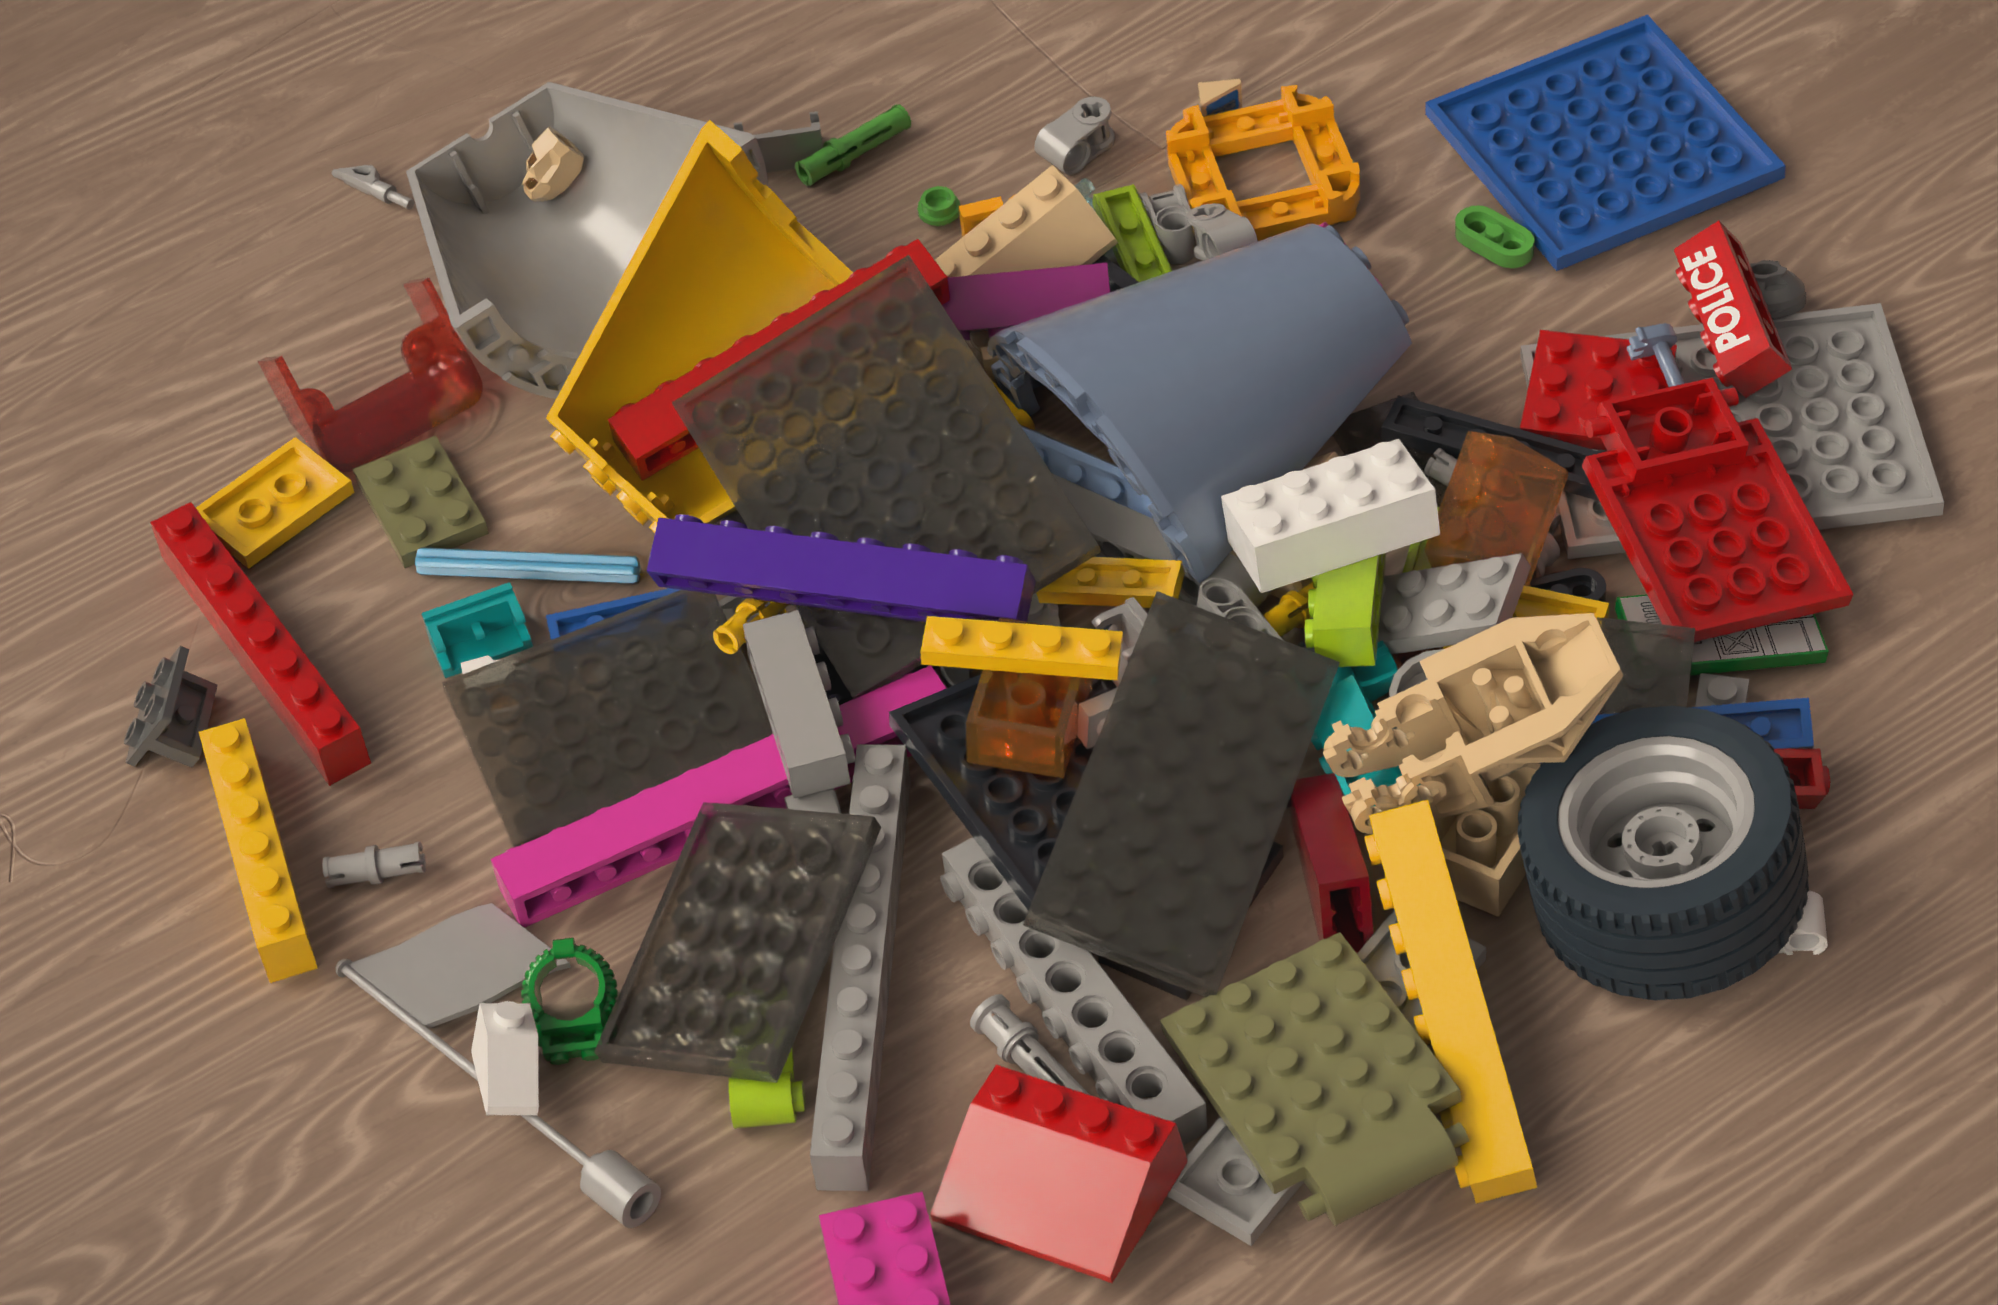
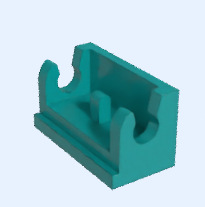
M510 582L421 613L430 645L445 678L462 673L461 663L487 655L493 660H499L533 647L532 639L525 626V616Z

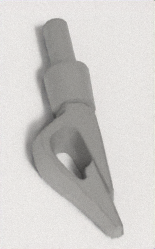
M372 165L332 170L333 177L343 180L347 185L372 195L386 204L394 202L407 209H411L414 206L413 199L398 193L395 186L380 181V174Z

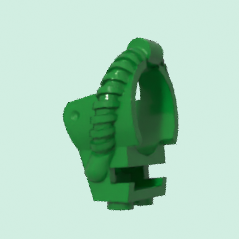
M574 937L553 940V947L549 951L545 949L543 951L544 954L541 956L538 954L535 957L536 961L530 963V970H526L524 975L526 980L522 982V988H524L521 990V998L524 999L522 1003L530 1004L538 1033V1046L542 1048L546 1061H550L553 1065L566 1064L569 1062V1058L581 1057L584 1061L600 1059L601 1054H607L606 1041L611 1039L614 1033L609 1017H613L615 1012L613 1008L617 1006L615 998L618 997V990L615 989L617 987V980L614 979L615 974L612 969H609V963L606 960L603 961L604 957L602 955L596 954V951L592 948L587 949L585 945L577 946ZM575 957L579 965L587 967L598 978V994L593 1002L594 1007L585 1015L571 1021L559 1020L544 1013L540 987L547 974L557 967L558 959Z

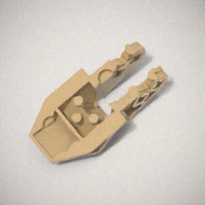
M1594 613L1510 618L1419 661L1428 680L1377 703L1379 709L1375 711L1377 716L1372 721L1371 729L1364 730L1359 727H1350L1348 724L1343 725L1341 720L1332 724L1334 733L1325 741L1323 755L1333 773L1341 777H1354L1396 766L1400 768L1402 776L1396 779L1394 785L1388 787L1386 785L1376 787L1372 779L1366 780L1365 777L1349 784L1352 793L1342 797V800L1357 830L1361 833L1374 834L1369 815L1424 800L1429 801L1434 820L1489 807L1495 804V801L1487 786L1488 784L1527 766L1528 763L1565 762L1624 675Z

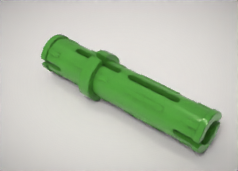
M896 104L891 109L862 124L841 138L833 137L825 141L822 149L795 163V170L799 179L806 186H811L835 170L841 172L847 169L855 158L879 146L903 130L909 129L911 127V119L908 112L903 106Z

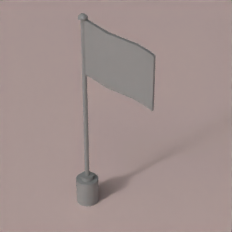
M493 903L453 915L395 947L355 962L349 959H342L336 964L335 971L339 977L347 976L478 1081L475 1066L433 1033L430 1028L479 1010L480 1003H492L521 987L523 980H526L524 977L526 970H530V963L536 961L535 957L538 954L541 956L544 954L543 951L545 949L549 951L551 948ZM558 959L557 967L548 974L571 968L570 962L566 959ZM521 1115L583 1165L580 1180L581 1191L625 1227L634 1228L641 1225L655 1211L661 1198L660 1186L614 1150H606L589 1157L539 1116Z

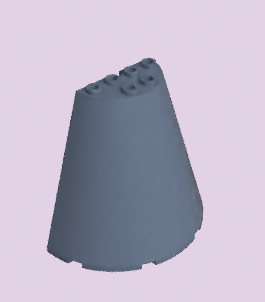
M1307 224L1003 329L990 338L987 350L988 354L993 358L995 356L999 358L997 362L991 365L998 387L1018 409L1026 411L1029 416L1039 411L1040 407L1033 390L1044 385L1066 404L1081 422L1109 448L1110 457L1133 489L1140 496L1142 494L1147 495L1151 500L1152 504L1148 506V509L1153 515L1152 519L1163 536L1173 559L1182 560L1184 569L1200 584L1214 572L1233 550L1227 538L1221 496L1238 491L1245 486L1257 485L1284 476L1291 471L1302 470L1407 350L1412 341L1405 327L1409 322L1407 313L1397 301L1389 299L1381 285L1369 271L1371 264L1363 251L1356 246L1352 249L1346 246L1340 234L1331 225L1323 228L1316 224Z

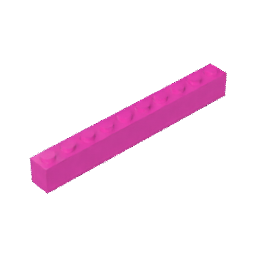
M930 665L917 672L906 674L900 679L876 690L865 692L857 698L839 705L843 719V726L837 727L839 735H849L855 758L857 745H904L889 726V712L944 690L946 687ZM771 734L769 737L744 748L733 750L719 759L698 768L690 769L678 777L655 787L644 789L637 795L612 806L601 808L587 817L564 827L555 828L546 835L521 846L512 847L504 853L491 858L498 887L517 922L524 928L786 812L787 807L784 797L791 796L792 792L774 735ZM906 748L907 758H908V757H910V756H912V755L910 754V752H909V751L907 750V748ZM855 762L847 764L850 783L853 782Z

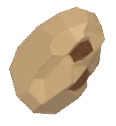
M548 126L531 144L533 152L526 160L527 173L522 182L525 194L530 200L535 202L552 200L564 192L580 173L584 160V155L569 139Z

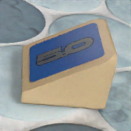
M1241 79L1198 83L1199 107L1202 116L1242 108Z

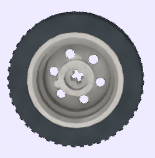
M1680 706L1637 708L1608 716L1589 726L1565 762L1542 763L1531 777V781L1525 789L1526 795L1521 800V810L1518 812V837L1532 901L1542 935L1545 936L1548 946L1554 949L1557 958L1563 961L1567 968L1577 972L1579 977L1595 986L1602 987L1619 995L1648 1000L1688 999L1719 991L1754 974L1777 955L1781 948L1787 944L1790 935L1798 927L1797 923L1802 919L1803 907L1807 904L1809 870L1795 785L1790 778L1788 767L1784 765L1782 757L1774 752L1772 745L1764 741L1762 736L1751 731L1750 728L1736 720L1708 710Z

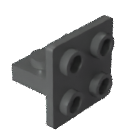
M179 646L170 659L163 657L155 670L152 682L144 681L139 688L134 701V707L139 709L137 718H134L124 738V744L130 746L125 763L135 767L148 750L191 768L199 760L202 751L199 732L207 730L218 685L184 671L189 649Z

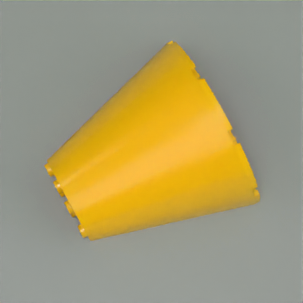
M711 120L701 128L546 417L548 422L556 429L550 437L569 455L576 450L587 461L583 468L591 475V478L610 496L617 490L619 493L616 498L624 505V509L642 526L650 520L652 524L649 528L654 534L658 518L675 519V516L679 514L694 516L701 519L703 523L714 524L964 378L977 366V358L943 328L934 336L930 331L912 322L641 481L614 443L608 423L609 418L614 416L624 405L642 400L654 393L655 389L662 383L678 379L693 370L695 365L701 360L709 357L714 358L731 348L739 338L757 333L769 326L777 316L786 312H793L808 303L818 292L836 287L846 281L853 273L821 241L797 221V217L774 191L756 179L758 172L747 158L743 149Z

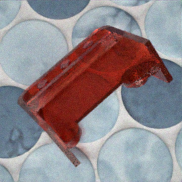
M430 278L410 280L403 284L423 322L420 326L410 330L404 336L401 343V355L409 371L336 411L322 391L314 388L299 389L282 356L265 357L257 361L290 424L315 453L340 472H352L354 468L372 462L471 408L482 396V379L467 349L452 327L448 313Z

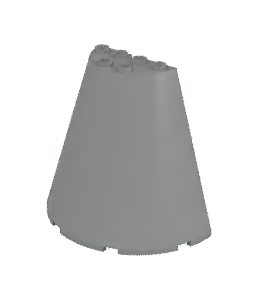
M547 82L488 119L490 124L489 130L483 137L472 138L466 133L413 166L406 173L450 323L460 340L475 358L506 382L527 392L556 399L701 128L707 122ZM716 125L743 149L747 158L758 172L756 179L762 184L768 185L765 163L756 137L751 133ZM550 126L569 139L584 155V160L580 173L564 192L552 200L535 202L530 200L525 194L522 185L527 173L526 160L533 152L531 144Z

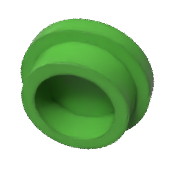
M937 186L929 188L922 194L921 200L918 203L919 218L929 225H947L955 221L960 215V201L954 192L947 187Z

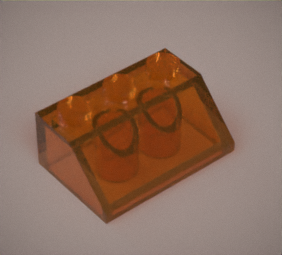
M1468 431L1438 511L1440 535L1429 538L1424 549L1431 567L1436 568L1522 553L1531 566L1524 584L1529 586L1568 478L1567 470L1513 437Z

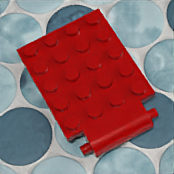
M1713 377L1600 402L1597 406L1596 418L1585 421V430L1588 437L1600 436L1607 452L1586 456L1582 463V468L1674 647L1849 606L1853 597L1851 588L1759 419L1754 418L1737 422L1729 408L1737 406L1739 403L1736 389L1732 387L1719 390Z

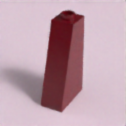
M1335 773L1287 780V786L1293 792L1291 794V807H1289L1290 821L1319 941L1341 932L1354 951L1358 953L1374 935L1370 881L1348 810L1342 800L1343 794Z

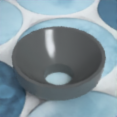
M1762 260L1750 264L1772 319L1792 315L1805 307V285L1794 273L1781 266L1778 261Z

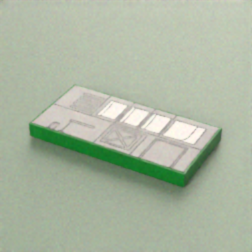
M1647 594L1623 596L1616 599L1615 611L1638 680L1700 675V673L1711 674L1826 663L1829 653L1815 614L1674 647Z

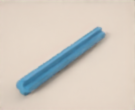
M420 548L417 550L415 557L417 573L435 576L635 584L638 582L641 572L639 558L635 556Z

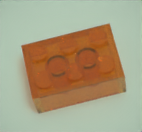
M1001 617L999 618V621H998V622H1011V623H1023V624L1045 625V624L1032 623V622H1026V621H1020V620H1013V619H1007V618H1001ZM983 670L966 720L967 763L1064 778L1078 732L1079 704L1087 701L1093 678Z

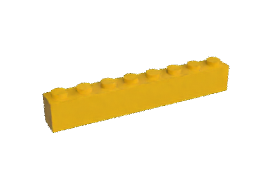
M1424 800L1369 815L1374 834L1364 836L1370 861L1372 866L1382 863L1386 876L1384 879L1377 880L1376 883L1384 910L1394 908L1398 923L1388 925L1396 955L1407 953L1411 967L1401 970L1409 1001L1419 998L1423 1014L1413 1016L1416 1029L1426 1045L1432 1044L1435 1057L1461 1092V1102L1440 1112L1444 1129L1461 1123L1469 1138V1142L1460 1146L1462 1155L1457 1156L1458 1165L1455 1166L1460 1189L1471 1186L1474 1200L1477 1204L1537 1188L1532 1163L1429 801Z

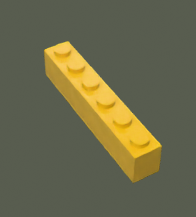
M243 718L200 731L199 736L256 946L269 982L273 983L318 969L259 758L246 719Z

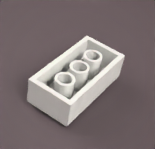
M1399 439L1381 442L1371 448L1350 455L1335 457L1328 462L1300 471H1291L1284 476L1257 485L1245 486L1238 491L1221 496L1228 542L1261 593L1440 535L1435 488Z

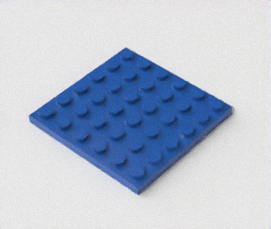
M1648 14L1425 102V115L1511 218L1533 234L1534 245L1556 271L1785 178L1786 165Z

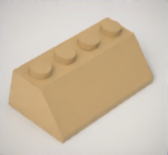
M1052 165L937 257L935 261L947 277L1093 264L1118 242L1079 190ZM988 331L970 333L971 340L969 342L981 353L980 348L988 346V341L990 340L988 339Z

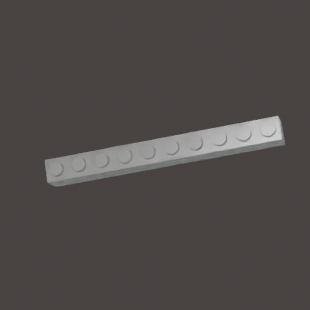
M857 745L810 1148V1160L817 1190H869L911 786L905 745Z

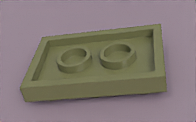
M436 436L353 469L358 486L404 568L415 564L416 553L420 548L453 549L489 534L486 521Z

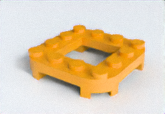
M1297 85L1282 86L1281 100L1208 116H1202L1198 105L1183 110V119L1177 122L1171 130H1166L1168 165L1175 184H1182L1190 209L1205 204H1222L1228 210L1241 217H1246L1250 221L1258 241L1307 224L1320 225L1326 222L1328 225H1332L1338 222H1347L1354 219L1357 214V206L1360 201L1358 162L1353 163L1334 119V105L1327 96L1320 100L1314 96L1299 94ZM1293 140L1312 185L1236 201L1232 190H1227L1215 157Z

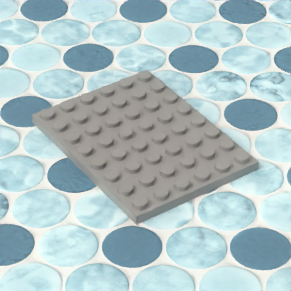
M1881 303L1794 313L1786 317L1772 319L1793 369L1747 398L1736 389L1739 403L1737 406L1729 408L1737 422L1754 418L1759 419L1818 530L1943 515L1944 499ZM1703 324L1674 327L1673 329L1677 336V342L1675 343L1677 345L1676 363L1684 382L1689 383L1713 377L1719 390L1727 389L1718 379L1713 369V364L1717 362L1715 355L1707 349L1700 336V332L1705 330ZM1632 332L1603 337L1629 339L1630 337L1637 336V334ZM1537 344L1521 346L1520 359L1527 389ZM1551 488L1556 511L1561 514L1559 524L1568 559L1625 553L1600 501Z

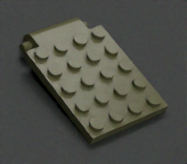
M1341 932L1327 939L1320 940L1311 947L1282 961H1277L1241 981L1229 984L1224 989L1191 1005L1184 1006L1177 1012L1160 1019L1164 1036L1273 1194L1302 1180L1313 1195L1300 1201L1299 1207L1307 1221H1311L1326 1213L1334 1226H1337L1457 1166L1458 1158L1455 1148L1469 1142L1468 1135L1461 1123L1444 1129L1435 1114L1461 1102L1459 1087Z

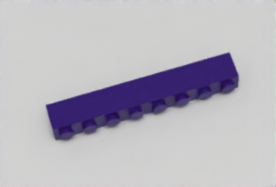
M683 514L676 515L675 519L658 518L646 570L658 587L754 598L756 600L926 622L927 616L1027 624L1036 581L1029 566L1024 564V561L1007 555L997 556L995 560L981 559L972 552L959 549L950 550L949 554L931 552L929 548L919 544L908 543L904 544L903 548L887 547L883 542L872 538H858L855 543L840 541L835 535L825 532H813L811 537L794 535L792 531L778 526H768L765 531L748 529L745 524L731 520H723L720 522V525L706 524L697 517Z

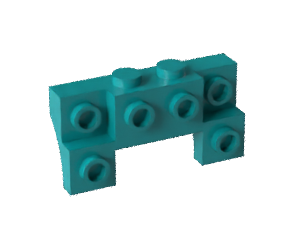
M1383 640L1377 643L1375 666L1317 668L1316 657L1312 656L1287 671L1310 719V722L1303 726L1317 751L1324 748L1325 741L1334 733L1332 724L1340 720L1343 725L1348 724L1350 727H1359L1364 730L1371 729L1372 721L1377 716L1372 701L1389 692L1394 674L1399 670ZM1325 757L1319 758L1325 773H1333ZM1399 766L1354 777L1336 775V778L1346 796L1352 793L1349 784L1363 777L1366 780L1372 779L1376 787L1381 785L1388 787L1394 785L1396 779L1402 776Z

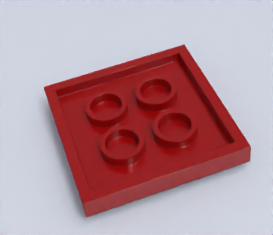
M1540 330L1520 429L1585 448L1607 451L1600 436L1589 438L1585 430V421L1596 418L1598 404L1603 401L1667 388L1669 386L1655 355L1631 360L1626 349L1631 345L1629 339ZM1675 344L1670 349L1676 361L1677 345Z

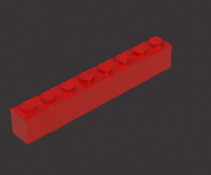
M919 239L906 246H898L892 249L884 259L872 266L856 270L846 281L836 287L818 292L808 303L793 312H786L777 316L769 326L757 333L739 338L731 348L714 358L709 357L701 360L695 365L693 370L678 379L662 383L655 389L654 393L642 400L621 407L614 416L608 419L613 441L640 480L643 481L950 301L948 277Z
M192 502L150 522L163 560L328 785L331 786L370 765L371 761L359 725Z

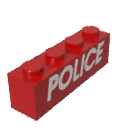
M1718 220L1673 249L1680 265L1675 270L1676 275L1684 288L1691 293L1692 298L1688 300V305L1696 319L1704 326L1705 330L1700 332V336L1707 349L1717 359V362L1713 364V369L1721 383L1727 388L1733 385L1747 398L1791 371L1793 368L1741 242Z

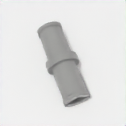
M420 841L414 844L379 849L377 845L366 846L365 852L324 857L322 862L324 877L329 876L325 883L328 888L370 881L372 885L382 884L384 878L425 873V853L420 854V851H423V846Z

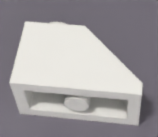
M511 1001L480 1003L471 1053L486 1115H537L539 1108L538 1033L530 1004Z

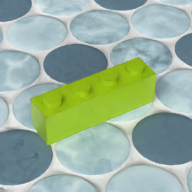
M1386 553L1312 577L1313 587L1317 589H1309L1308 593L1309 615L1313 619L1305 620L1306 648H1314L1317 668L1375 666Z

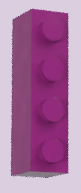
M1108 263L948 277L950 301L931 311L932 331L936 336L943 328L958 342L970 341L971 332L988 331V339H990L1003 329L1110 293Z

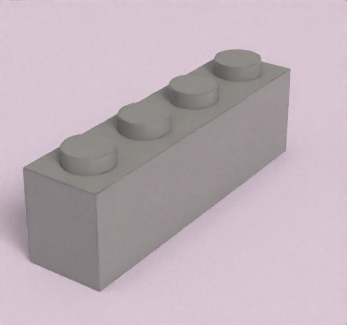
M799 610L743 624L748 656L793 798L850 784L847 764L855 762V755L849 735H839L837 727L843 726L837 698L828 699L825 692L831 690L830 678L825 662L816 663L814 655L820 654L813 626L804 628Z

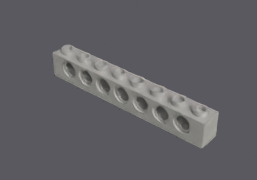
M973 837L943 852L942 858L945 874L940 876V880L947 896L952 902L958 900L966 909L965 914L973 931L978 936L985 934L991 942L992 953L1000 967L1004 970L1008 968L1012 970L1024 999L1029 1004L1036 1002L1042 1010L1044 1023L1055 1039L1062 1037L1067 1043L1070 1057L1077 1070L1083 1075L1089 1073L1094 1079L1099 1098L1175 1122L1183 1145L1207 1133L1205 1101L1058 910L1055 909L1034 919ZM1118 1061H1126L1124 1063H1115ZM1144 1097H1154L1152 1099H1142Z

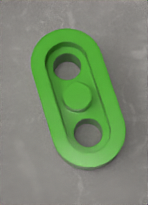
M1469 206L1457 214L1455 218V237L1463 246L1505 268H1519L1532 260L1534 256V236L1527 228L1486 206Z

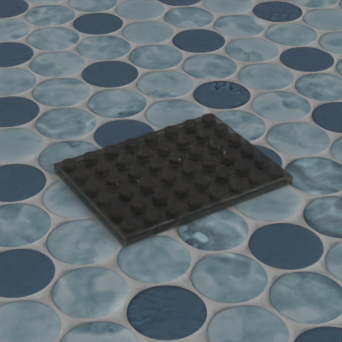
M909 255L672 402V405L749 529L765 531L768 526H778L792 531L794 535L811 537L813 532H825L835 535L840 541L855 543L858 538H872L883 542L887 547L903 548V545L908 543L919 544L929 548L931 552L949 554L950 550L959 549L972 552L978 558L995 560L1000 555L1012 556L1024 561V564L1029 566L1036 580L1033 594L1101 552L1090 531ZM796 605L808 626H813L819 644L853 699L892 683L921 665V647L926 625L924 621Z

